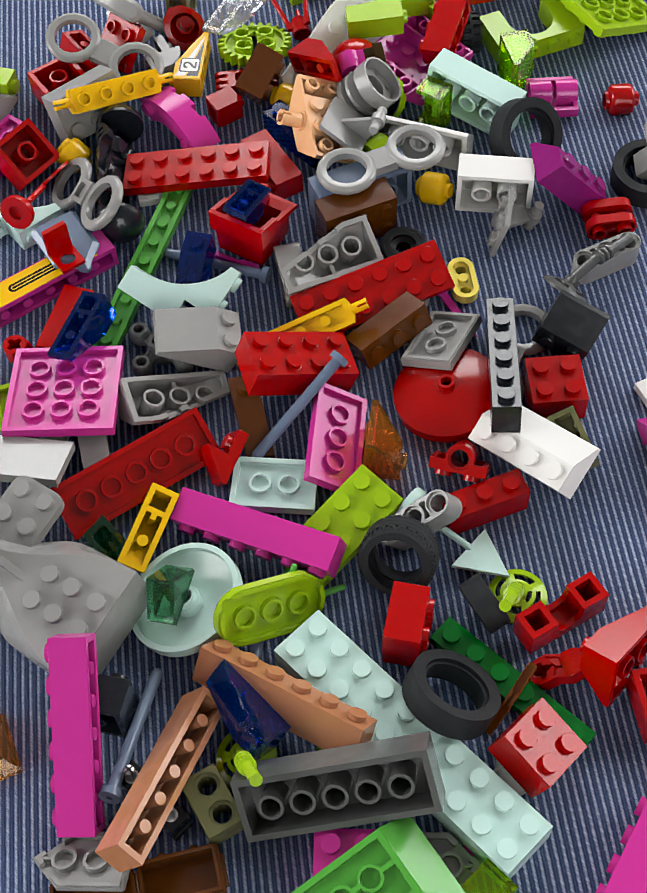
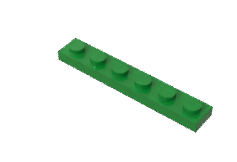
M451 617L430 636V643L436 648L454 651L480 665L496 683L502 701H504L521 675L518 670ZM531 681L528 682L511 708L520 715L525 709L543 697L586 746L593 741L597 734Z

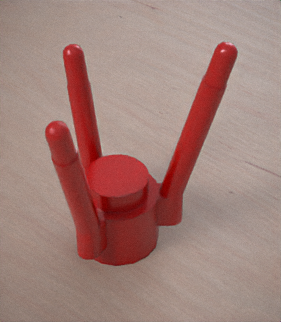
M270 0L284 22L287 32H292L295 40H304L310 36L309 24L311 22L309 19L308 0H303L304 17L301 16L300 11L297 9L295 11L296 16L292 18L291 22L288 21L277 1Z

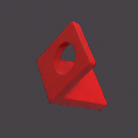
M63 220L41 232L48 257L63 274L86 262L84 257L72 245L67 225ZM65 255L75 256V260L70 264H63L61 262L62 257Z

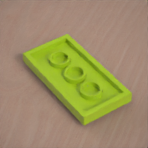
M362 464L303 525L341 537L347 544L336 573L337 575L358 553L360 544L368 529L381 518L393 516L400 508L404 499ZM325 575L324 579H317L325 587L333 578Z

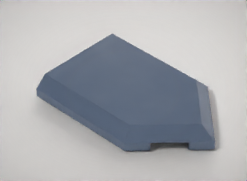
M69 211L34 228L31 237L53 267L59 269L48 257L41 232L63 220L67 225L72 245L86 261L75 269H79V272L90 273L93 258L98 252L100 244L93 234L84 228L76 212ZM65 255L62 257L61 262L63 264H70L75 260V256Z

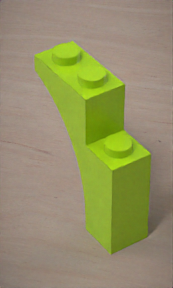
M375 0L364 4L345 6L348 38L364 39L404 34V24L408 23V17L428 15L429 4H432V0Z

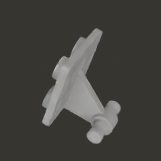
M335 96L319 124V129L344 148H356L362 151L366 141L383 128L387 119V109L381 106L373 113L372 117H363Z
M510 188L507 196L503 195L498 206L499 213L494 212L490 226L494 227V230L490 232L487 245L491 246L489 256L495 257L509 228L524 224V229L531 231L534 225L539 223L543 215L544 204L541 201H536L534 206L529 209L514 205L516 189Z

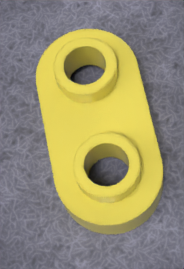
M454 258L448 264V271L455 284V288L451 290L452 296L459 303H472L477 299L479 291L473 263L467 258Z

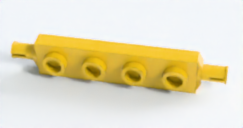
M154 68L66 90V98L53 101V105H59L55 106L54 110L58 111L69 108L72 114H79L162 92L161 84L173 82L174 78L165 79L166 77L173 76V74L168 72L159 75L157 69Z
M342 298L268 332H337L355 324V314L370 307L366 298L352 304L346 298Z

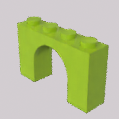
M540 0L538 17L547 30L536 34L521 33L508 24L500 11L480 16L482 28L481 41L499 68L502 69L583 44L585 24L581 23L578 17L571 11H568L559 0Z

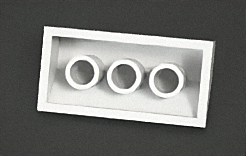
M386 115V122L383 128L378 131L390 136L398 128L411 124L426 125L435 129L443 136L446 144L444 157L435 166L458 171L460 153L472 154L473 134ZM409 136L400 140L397 144L404 155L412 159L425 158L435 150L434 144L423 136Z
M522 406L520 432L491 433L490 410L482 414L468 439L568 499H571L600 452L598 447Z

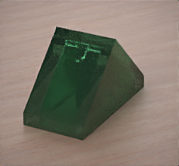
M101 515L82 535L86 546L116 561L126 541L104 515Z
M165 565L146 578L147 619L150 622L177 626L195 572L193 568Z

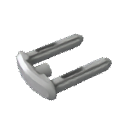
M93 0L130 23L138 22L166 35L163 19L145 11L142 5L135 0Z

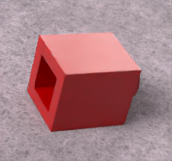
M231 86L205 97L208 115L219 128L244 117L242 107L244 106V100L240 93H236Z

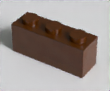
M406 291L348 334L346 340L353 356L371 370L433 322L425 303Z

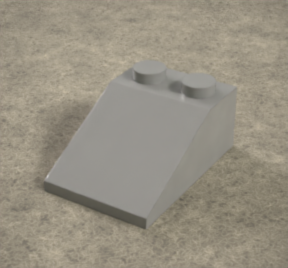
M216 306L154 309L152 312L155 355L214 370H223L227 373L237 363L235 350L241 339L238 312Z

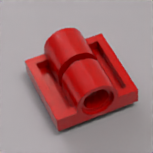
M110 12L101 38L120 47L130 42L142 43L146 30L143 29V26L137 23H130ZM130 53L124 56L119 62V71L130 74L138 53Z
M460 440L450 447L447 452H434L430 456L428 467L435 468L434 473L439 475L451 476L452 473H458L463 475V480L478 483L480 479L487 478L492 462L478 460L479 451L477 446L469 440ZM457 450L467 453L468 462H461L457 459Z

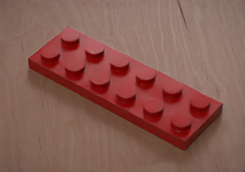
M269 140L127 154L123 178L124 196L236 186L244 185L245 183H267L271 153Z
M433 239L292 295L289 299L297 318H300L342 298H346L350 304L366 298L370 308L355 314V324L337 331L345 333L361 326L406 291L419 300L425 301L454 289L455 284Z
M197 407L190 409L60 482L58 488H50L64 501L65 505L61 517L75 540L142 503L153 482L168 488L206 466L200 447L210 444L218 449L220 448Z

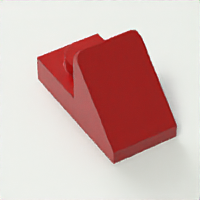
M240 429L230 434L228 433L220 446L223 451L210 444L200 447L212 485L220 487L227 484L247 441L248 433Z

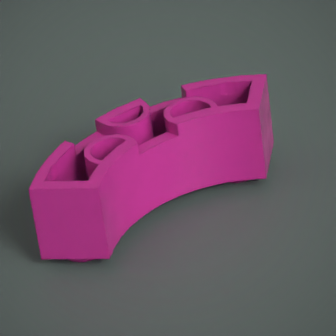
M164 86L161 88L162 92L140 99L144 114L150 117L151 121H158L165 125L180 141L181 148L213 146L221 141L205 115L200 116L194 110L195 103L184 93L181 95L175 93L176 89L174 87Z

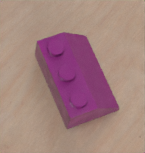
M536 142L530 144L537 182L581 215L580 209L586 202L606 198V185L600 177H595L587 166L580 165L571 153L564 152L558 146Z

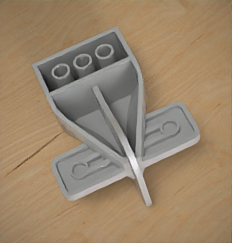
M26 475L19 476L13 480L0 498V632L11 646L48 673L49 666L44 658V647L47 643V638L57 634L96 633L98 675L102 674L155 594L137 571L89 546L72 541L42 542L63 512L64 501L56 492Z

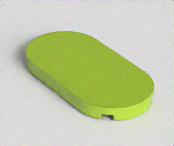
M298 570L234 587L226 592L216 605L213 614L214 629L221 639L230 641L236 647H244L293 633L317 610L322 611L325 604L324 586L314 575Z

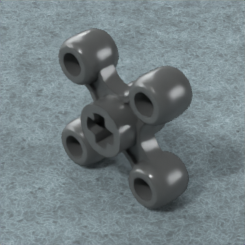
M136 322L130 326L129 337L131 342L136 346H146L148 348L144 355H138L132 360L131 367L136 377L152 376L156 364L167 365L172 363L179 373H190L194 369V364L155 355L154 332H150L149 327L145 323Z

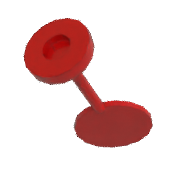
M66 160L27 199L20 195H10L3 199L0 204V212L6 223L17 229L29 227L35 217L31 203L46 189V184L69 161Z

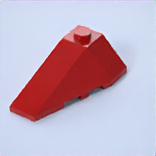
M647 606L599 628L591 637L587 636L580 645L579 653L581 654L579 668L602 705L607 708L626 688L625 684L628 679L626 677L633 666L640 668L644 662V657L647 654Z

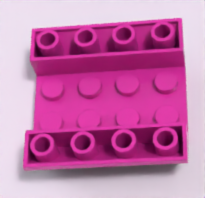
M424 15L408 17V23L404 24V34L384 36L376 41L382 42L386 63L403 82L404 87L402 88L404 93H406V101L419 106L428 102L423 99L429 64H424L422 54L419 53V44L426 35V25L429 20ZM460 42L456 54L470 61L474 52Z

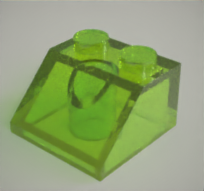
M528 29L500 34L497 72L500 78L521 89L525 88L526 78H531V70H534L533 55L537 50L536 40L531 37Z

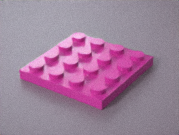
M124 346L16 349L1 426L2 437L115 435L120 398L119 381L122 378L125 357Z

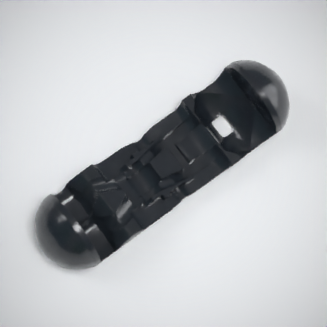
M113 104L106 107L98 115L96 121L95 183L107 175L117 176L123 183L127 154L138 153L130 145L140 138L144 131L143 119L135 109L124 104ZM111 187L104 190L96 200L95 218L99 217L108 206L112 194ZM123 194L122 202L116 215L101 231L114 243L124 244L131 242L141 235L145 227L144 214L140 209L130 205L129 196H124Z

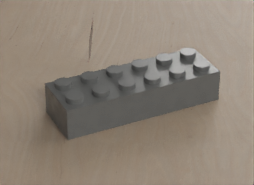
M430 731L256 761L257 770L263 777V782L260 786L253 787L246 776H242L237 769L230 782L248 843L443 812L446 793Z

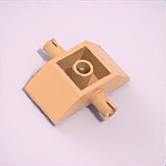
M302 74L296 76L289 111L280 109L277 113L276 121H278V125L292 127L298 152L313 158L322 159L325 154L334 149L344 148L319 129V124L332 99L337 96L336 91L339 82ZM344 159L337 162L350 164L356 161Z

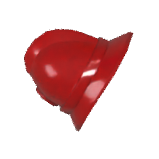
M178 5L167 9L163 19L164 32L170 43L174 46L179 45L180 50L187 51L204 32H207L206 24L201 15L190 7Z

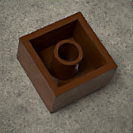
M258 42L236 83V92L261 105L263 100L267 102L274 87L272 85L274 79L279 81L285 70V64H283L284 56Z

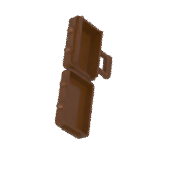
M212 843L203 846L193 844L186 850L170 854L160 852L156 857L146 859L143 866L137 867L138 873H134L133 869H130L126 889L123 892L57 891L52 884L49 889L50 893H228L227 887H230L224 853L220 854L218 845Z

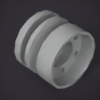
M369 57L359 64L354 71L342 78L337 84L336 93L339 99L363 117H372L379 107L382 106L387 109L398 101L401 96V86L394 71L387 63L379 58Z

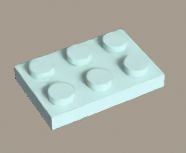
M239 456L233 469L229 502L266 513L313 515L316 508L318 485L303 480L306 460Z

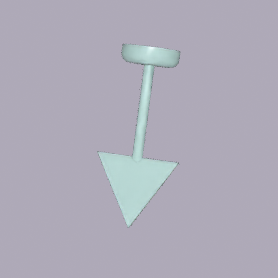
M419 487L415 488L403 501L397 513L425 496L426 492ZM446 526L439 530L466 549L452 564V568L509 578V574L485 529L472 544Z

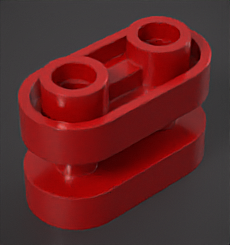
M626 197L591 200L586 202L580 209L582 219L585 222L586 234L590 239L602 240L611 238L624 232H634L637 228L630 200Z

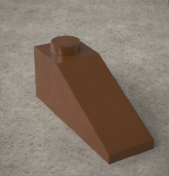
M242 376L229 378L230 396L238 427L249 434L244 445L246 457H252V452L269 433L261 396H248ZM273 446L262 458H275Z

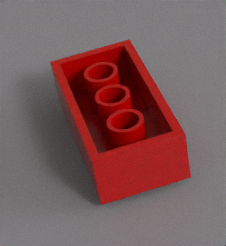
M243 332L235 350V357L248 396L301 395L332 359L330 354L333 350L341 354L349 363L345 367L340 366L326 382L327 384L349 392L359 375L344 332Z

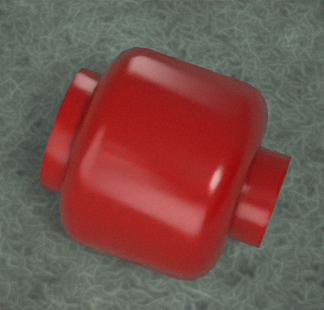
M630 83L611 84L602 95L603 109L607 110L611 116L629 115L633 112L634 107L639 104V93L634 91Z

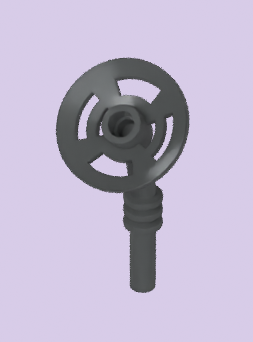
M627 233L609 245L604 244L593 251L589 259L570 275H566L564 279L553 275H544L542 278L561 292L563 289L587 302L584 295L577 288L580 284L578 281L596 265H602L613 258L614 253L632 243L633 237Z

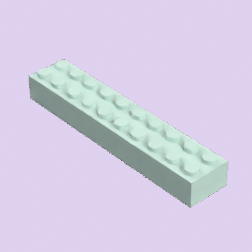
M319 610L274 649L276 665L284 669L285 673L296 679L308 681L312 687L324 693L333 694L341 702L351 707L361 708L367 712V715L376 719L377 723L371 741L430 731L446 791L443 812L433 813L432 815L504 885L549 838L553 825L460 740L437 734L423 725L408 709L402 695V686Z

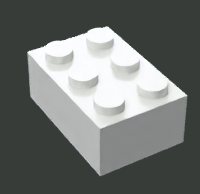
M460 153L455 210L499 213L498 206L503 195L507 196L510 188L516 189L514 205L528 209L531 208L535 179L533 158Z

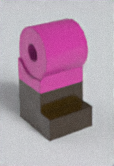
M382 42L372 43L370 48L348 49L341 52L338 60L342 76L346 77L369 57L379 58L386 63Z

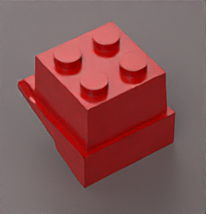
M245 183L228 198L224 197L208 211L210 228L216 230L220 248L263 266L272 255L273 246L279 245L289 232V216L298 208V204L269 193V186L266 183H261L258 186L259 188Z

